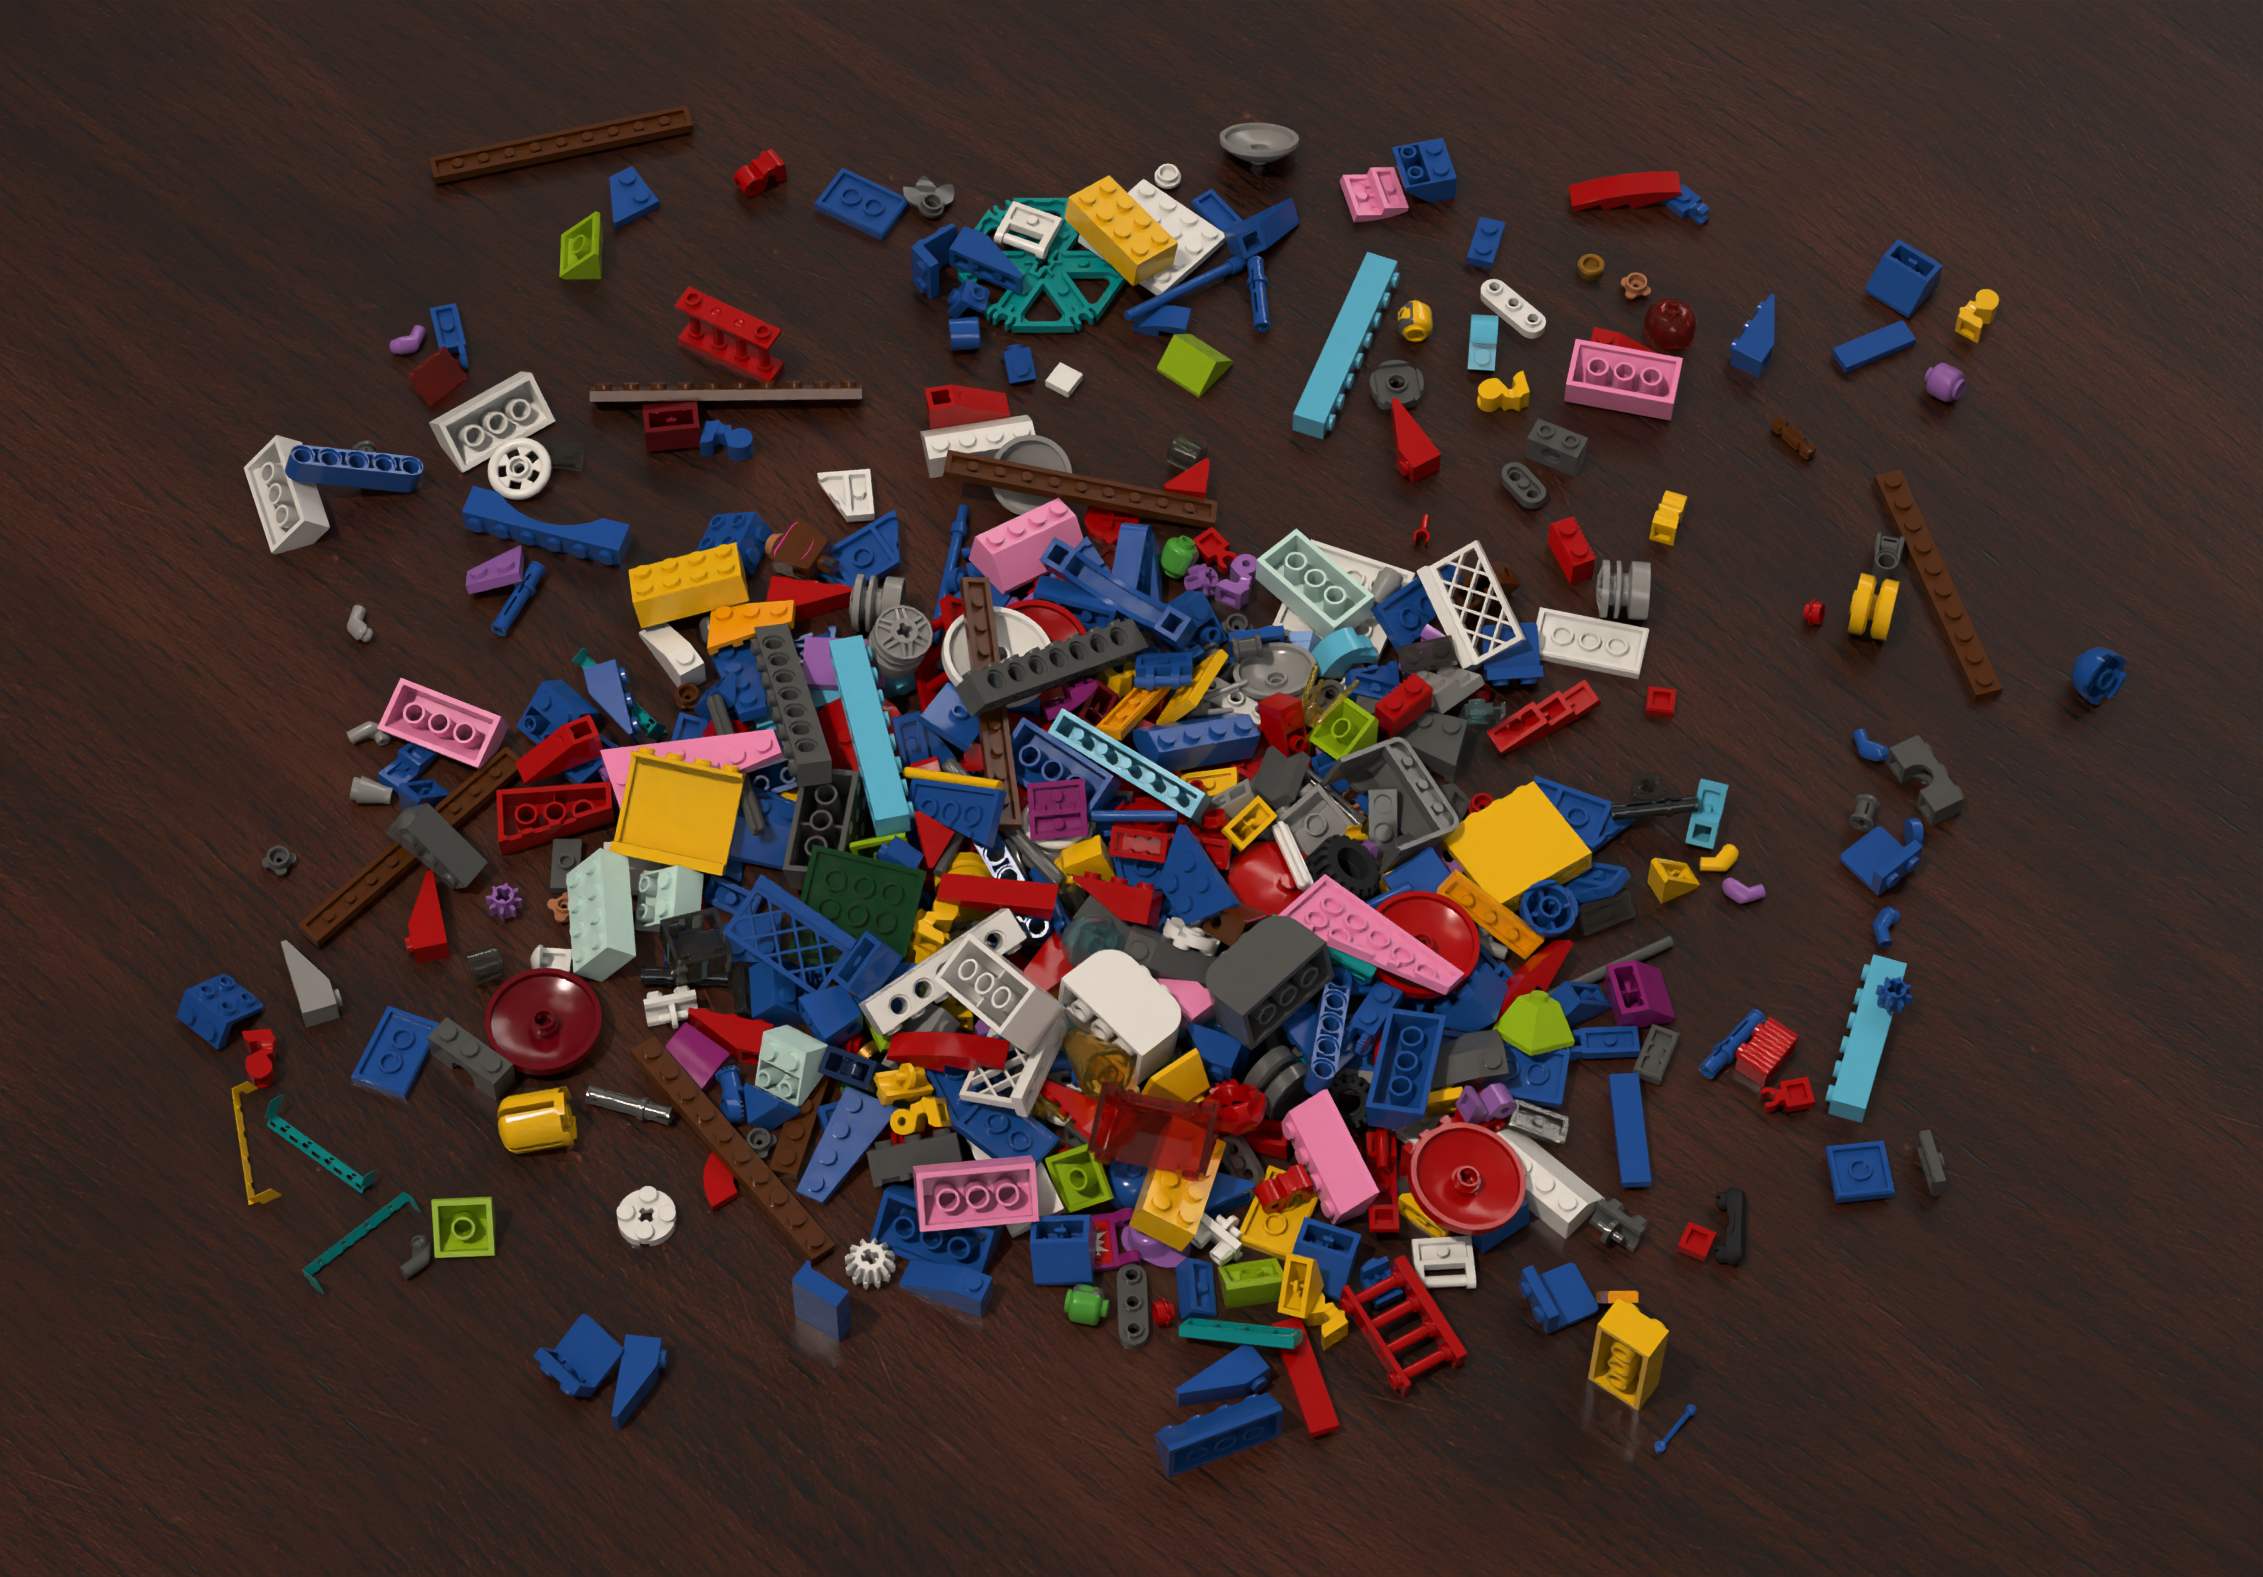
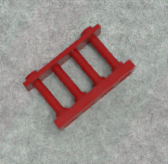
M691 287L686 289L674 305L675 309L688 314L690 319L689 324L678 337L679 345L758 382L776 381L785 369L783 361L770 356V348L781 335V329ZM701 321L711 325L712 328L702 324ZM724 332L734 336L735 339L725 335ZM747 343L758 347L759 350L747 345Z
M945 596L939 600L942 615L930 622L933 633L945 627V632L947 633L951 624L963 614L961 598ZM931 642L922 663L914 672L922 712L925 711L942 690V686L950 682L946 672L939 675L936 661L942 658V644L933 649Z
M1405 1255L1393 1261L1388 1278L1354 1295L1349 1285L1343 1287L1339 1300L1342 1310L1345 1311L1347 1316H1352L1387 1371L1389 1384L1394 1390L1398 1389L1402 1397L1409 1393L1411 1387L1409 1379L1440 1362H1449L1453 1369L1464 1364L1468 1354ZM1394 1287L1403 1289L1407 1296L1406 1301L1371 1320L1361 1306ZM1411 1311L1417 1312L1423 1320L1422 1326L1386 1345L1377 1330ZM1427 1336L1435 1339L1439 1345L1437 1351L1404 1369L1400 1367L1393 1356L1395 1353Z

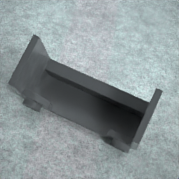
M1393 737L1339 758L1321 781L1324 787L1346 779L1349 786L1358 793H1368V788L1370 787L1397 788V826L1403 835L1394 841L1393 853L1379 870L1381 875L1395 870L1428 847L1434 848L1452 835L1459 826V818L1412 746L1400 737Z

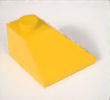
M1194 1048L1150 1077L1137 1102L1142 1106L1182 1113L1189 1107L1191 1110L1198 1108L1210 1088L1198 1050Z

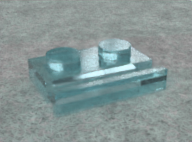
M1472 699L1468 701L1469 704H1464L1459 716L1462 719L1468 720L1467 725L1488 724L1490 719H1496V723H1501L1506 714L1505 702H1501L1499 707H1493V703H1485V699Z

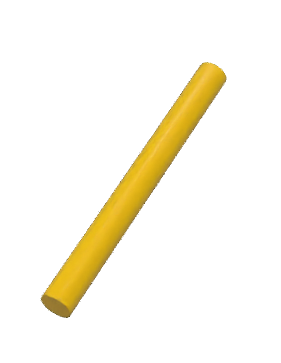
M905 767L903 770V777L909 779L917 778L1003 789V782L1001 780L913 767Z

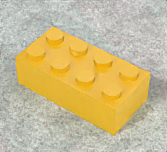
M1110 175L1068 197L1064 219L1132 286L1174 264L1178 242Z
M736 542L722 544L704 551H695L676 558H668L649 565H640L629 570L632 602L641 629L716 610L720 606H731L749 601L745 569Z
M1174 1117L1159 1136L1129 1226L1182 1252L1196 1235L1226 1143Z
M1618 1298L1597 1324L1588 1379L1639 1411L1659 1384L1669 1330L1659 1320L1650 1319L1642 1314L1634 1304L1625 1303Z

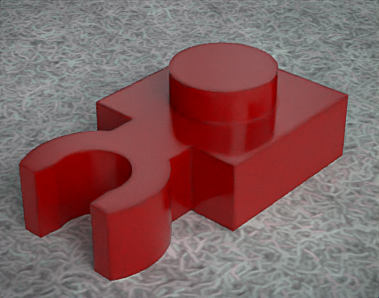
M1210 527L1193 539L1195 542L1194 546L1199 551V556L1208 565L1216 561L1217 568L1222 574L1227 573L1228 566L1225 562L1232 563L1238 557L1234 552L1229 551L1230 544L1213 527Z
M1808 1077L1781 1081L1778 1086L1779 1090L1765 1087L1760 1092V1098L1768 1097L1773 1100L1764 1104V1112H1773L1783 1105L1786 1113L1814 1108L1815 1099Z

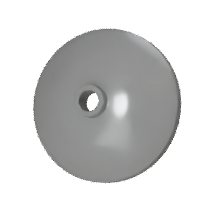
M1243 123L1224 129L1220 133V144L1227 152L1255 165H1263L1266 162L1276 161L1292 153L1299 145V137L1293 130L1280 125Z
M1024 435L1016 437L1004 444L994 457L995 459L1072 473L1070 461L1063 449L1052 440L1043 436ZM991 487L999 503L1008 511L1019 516L1055 500Z
M1284 642L1262 644L1263 658H1258V656L1241 658L1240 662H1235L1233 667L1235 683L1244 679L1249 680V684L1239 689L1246 695L1258 700H1263L1277 692L1296 697L1314 683L1318 673L1316 659L1307 649Z

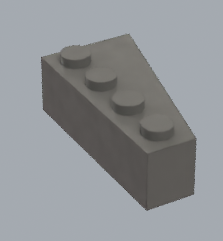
M1358 695L1356 704L1374 716L1375 703H1379V700ZM1425 711L1395 737L1405 739L1412 746L1430 774L1435 772L1443 776L1445 781L1454 783L1466 740L1468 720ZM1378 729L1377 743L1390 739Z

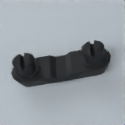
M1729 1187L1727 1192H1718L1716 1195V1206L1720 1211L1727 1210L1730 1216V1224L1726 1231V1244L1715 1247L1714 1251L1716 1253H1714V1257L1719 1264L1728 1262L1729 1265L1734 1266L1745 1258L1747 1199L1744 1191Z

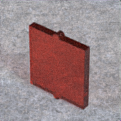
M445 346L408 374L417 388L416 393L422 395L431 408L468 380V377L459 366L460 361L454 359Z

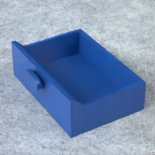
M807 1260L792 1279L795 1316L840 1342L851 1328L849 1291L811 1269L810 1261Z

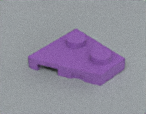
M522 545L467 571L466 588L468 593L473 594L522 582L525 559Z

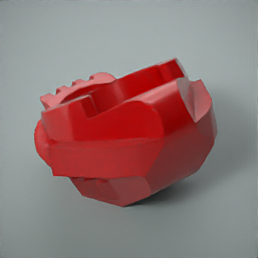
M1233 1078L1229 1082H1226V1080L1222 1081V1084H1219V1082L1215 1083V1087L1210 1086L1208 1089L1210 1095L1205 1097L1200 1110L1204 1124L1213 1127L1222 1134L1237 1137L1256 1130L1265 1116L1268 1103L1266 1094L1264 1095L1256 1084L1245 1083L1239 1085L1237 1080Z

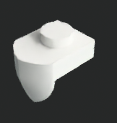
M538 945L531 955L532 969L555 968L571 973L572 949L543 948V945Z

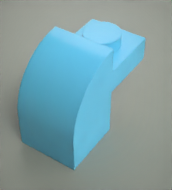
M1471 314L1467 369L1495 371L1498 316Z
M1352 627L1342 628L1329 634L1311 652L1316 659L1319 675L1331 678H1341L1352 663H1373L1378 657L1371 640L1366 635H1357Z
M1706 779L1700 780L1697 791L1698 812H1693L1691 815L1685 843L1710 849L1714 848L1729 785Z

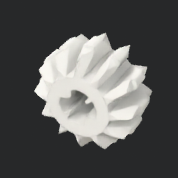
M874 1237L871 1243L867 1244L862 1238L860 1247L856 1245L850 1247L851 1254H846L845 1263L847 1264L846 1274L852 1276V1282L855 1285L863 1282V1287L867 1290L870 1284L873 1283L879 1289L881 1286L880 1280L889 1283L891 1279L890 1273H894L896 1265L893 1262L895 1254L893 1251H888V1244L886 1242L878 1245L877 1239Z

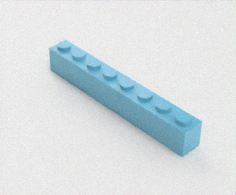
M1367 252L1294 411L1292 430L1324 439L1327 430L1331 431L1336 420V415L1334 414L1337 409H1342L1345 401L1344 392L1346 389H1351L1355 377L1353 372L1355 368L1360 369L1363 362L1364 354L1362 352L1364 348L1368 349L1371 345L1373 333L1371 332L1373 328L1377 329L1380 325L1382 313L1380 312L1382 308H1387L1391 298V293L1389 292L1391 288H1396L1400 279V273L1397 272L1398 261Z
M862 635L829 641L830 660L862 777L876 837L911 831L910 819L915 818L914 809L911 801L906 802L905 796H908L906 779H900L899 773H902V764L899 756L894 757L893 751L896 750L894 734H888L887 728H891L890 719L887 711L882 712L881 706H885L882 689H876L875 684H879L876 667L871 668L869 663L873 662L870 645L865 646Z

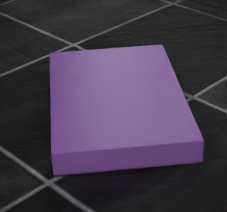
M805 637L802 670L810 690L838 691L830 660L829 641L842 638ZM877 672L879 684H875L876 689H882V692L886 693L887 677Z

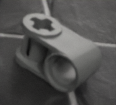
M1877 532L1871 575L1876 577V584L1882 585L1886 578L1896 579L1905 536L1895 538L1884 536L1882 532Z

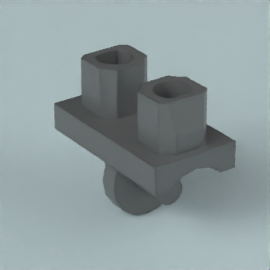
M1615 1198L1608 1202L1601 1199L1597 1203L1596 1211L1589 1222L1603 1232L1600 1241L1606 1245L1613 1239L1631 1252H1634L1638 1248L1646 1229L1647 1220L1640 1215H1634L1630 1218L1624 1214L1625 1208L1623 1204Z

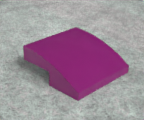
M1087 676L1062 685L1064 695L1040 703V714L1050 721L1058 716L1062 708L1070 712L1083 703L1098 687L1097 682Z
M1085 779L1027 784L1031 841L1089 836Z
M687 1022L681 1026L664 1047L704 1094L713 1085L712 1079L715 1077L716 1072L731 1060V1054Z

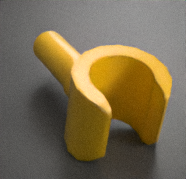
M1362 824L1346 827L1345 834L1351 840L1353 838L1359 842L1366 840V834H1361Z

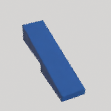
M1609 1074L1608 1094L1615 1132L1614 1144L1621 1188L1651 1186L1639 1074Z

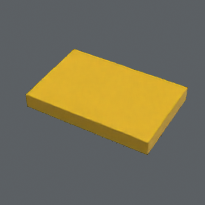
M1219 649L1193 668L1192 686H1181V689L1175 691L1157 719L1156 725L1176 722L1198 705L1229 656L1223 649Z
M1269 1165L1263 1181L1274 1179L1278 1173L1283 1174L1287 1171ZM1314 1192V1198L1302 1200L1299 1194H1296L1286 1209L1270 1214L1264 1213L1258 1198L1255 1196L1240 1228L1242 1236L1238 1241L1243 1246L1285 1261L1286 1254L1293 1253L1295 1241L1304 1217L1311 1219L1319 1202L1317 1193Z

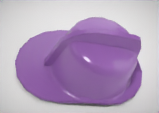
M1130 1226L1124 1227L1121 1235L1122 1245L1126 1251L1137 1250L1140 1253L1141 1259L1162 1268H1175L1184 1259L1189 1257L1191 1250L1190 1242L1181 1252Z

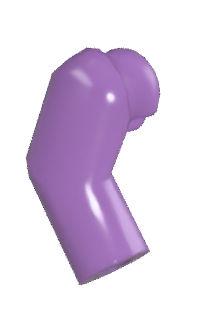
M415 325L409 336L398 337L392 340L389 345L391 352L401 355L416 352L426 334V329L420 325Z
M1727 878L1722 883L1724 893L1739 904L1762 899L1766 896L1762 884L1747 887L1734 878Z

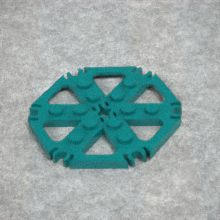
M1012 198V202L1015 201L1046 213L1059 214L1060 218H1062V226L1050 245L1044 260L1035 257L1034 253L1014 246L1012 247L1015 251H1002L1023 274V292L1020 295L1007 289L998 303L991 304L987 302L986 309L983 312L986 319L990 321V318L993 317V325H996L1000 320H1006L1005 330L1008 331L1012 328V333L1075 332V329L1078 331L1082 330L1080 320H1087L1090 325H1093L1095 317L1098 322L1127 280L1111 264L1092 251H1071L1078 242L1079 233L1064 219L1068 198ZM1005 200L1006 210L1004 211L999 210L996 205L993 206V213L989 209L974 230H979L985 235L992 230H997L1012 202ZM1013 230L1008 232L1011 235L1037 244L1041 241ZM1048 260V266L1044 265L1042 268H1038V263L1043 264ZM957 268V275L961 284L966 279L975 283L982 279ZM1072 279H1106L1110 284L1098 302L1091 304L1088 303ZM1042 290L1045 291L1062 315L1058 321H1028L1024 316Z

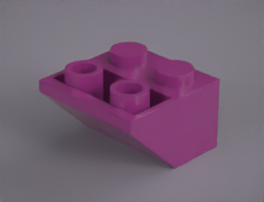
M1637 960L1606 966L1604 985L1617 1026H1638V1028L1652 1026V1024L1658 1025L1675 1021L1676 1018L1659 968Z

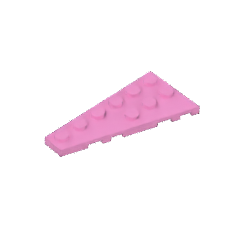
M774 729L600 750L620 809L632 756L629 754L631 750L638 751L639 746L656 749L655 755L666 757L667 752L684 755L683 761L694 763L695 758L712 761L711 767L722 769L723 764L740 767L739 773L744 774L784 758Z
M1326 874L1278 915L1297 920L1326 941L1329 947L1444 995H1447L1461 982L1464 976V972Z

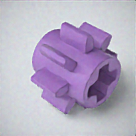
M1204 563L1187 569L1190 575L1184 579L1186 590L1204 592L1206 598L1215 594L1213 587L1216 586L1219 579L1213 568L1207 567Z
M507 883L498 887L493 886L492 896H486L487 905L490 906V915L496 914L501 918V921L512 916L516 917V908L523 907L522 899L519 898V889H512Z

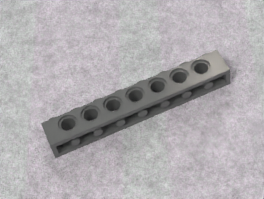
M1133 618L1123 622L1117 619L1103 629L1097 626L1086 632L1085 635L1081 636L1080 633H1076L1067 638L1065 642L1061 643L1060 640H1056L1048 644L1045 649L1040 650L1039 647H1036L1025 653L1024 656L1020 657L1019 654H1015L1001 664L998 661L992 662L981 671H978L977 668L972 669L962 676L963 681L955 687V690L970 716L974 717L1131 662L1136 659V654H1142L1149 646Z
M788 623L754 627V639H750L752 656L757 655L755 656L757 672H762L761 685L762 689H767L768 707L773 706L771 707L772 720L774 724L778 723L777 736L779 741H783V756L785 759L789 758V775L795 776L798 787L832 783V759Z

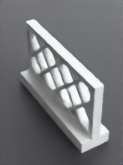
M1478 540L1431 566H1424L1417 570V574L1462 669L1474 671L1480 668L1482 663L1526 640ZM1473 550L1476 551L1479 557L1476 569L1463 565L1466 555ZM1448 564L1456 566L1452 582L1444 580L1439 569ZM1462 568L1474 572L1469 588L1457 584ZM1480 574L1489 578L1490 586L1487 594L1475 590ZM1456 587L1468 591L1463 607L1456 605L1453 600ZM1474 593L1486 597L1481 613L1469 609ZM1491 599L1499 601L1502 606L1499 618L1486 615ZM1468 612L1480 616L1475 631L1469 630L1465 626L1464 622ZM1485 618L1497 621L1493 637L1481 634ZM1503 623L1510 625L1516 637L1507 642L1498 639ZM1479 637L1492 640L1489 651L1482 656L1479 655L1476 649Z
M1065 1011L1059 1016L1030 1055L1027 1053L1021 1054L1018 1047L1010 1042L1009 1052L1014 1050L1017 1056L1006 1061L1004 1071L991 1068L983 1072L982 1066L975 1065L974 1071L969 1072L959 1093L960 1099L1015 1109L1017 1116L1028 1117L1070 1028ZM990 1028L987 1037L998 1038L999 1034ZM1022 1063L1024 1066L1023 1070L1010 1076L1007 1070ZM1003 1072L1007 1079L992 1086L988 1079ZM981 1082H985L988 1087L978 1093L971 1092L972 1087ZM1009 1086L1013 1088L1010 1098L1001 1097L996 1094Z

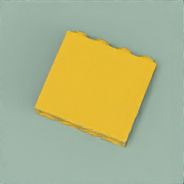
M639 746L638 751L631 750L629 755L632 756L615 838L614 841H611L610 851L620 855L672 866L679 865L691 870L724 876L746 774L739 773L740 767L723 764L722 769L711 767L712 761L695 758L694 763L683 761L684 755L667 752L666 757L655 755L656 749Z
M1534 781L1526 786H1519L1513 793L1502 799L1494 800L1485 809L1471 813L1465 820L1459 823V826L1452 835L1439 843L1442 852L1447 850L1472 882L1512 912L1519 909L1522 896L1532 884L1540 880L1557 881L1556 884L1563 885L1592 868V852Z

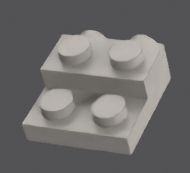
M1452 665L1440 668L1437 674L1426 670L1416 673L1433 689L1432 706L1428 710L1441 714L1485 685L1480 674Z
M1309 782L1298 791L1297 795L1300 798L1293 804L1289 803L1275 811L1278 817L1274 821L1276 823L1283 821L1285 824H1288L1298 849L1308 856L1328 837L1337 834L1340 836L1346 835V827L1353 825L1319 783L1312 786Z

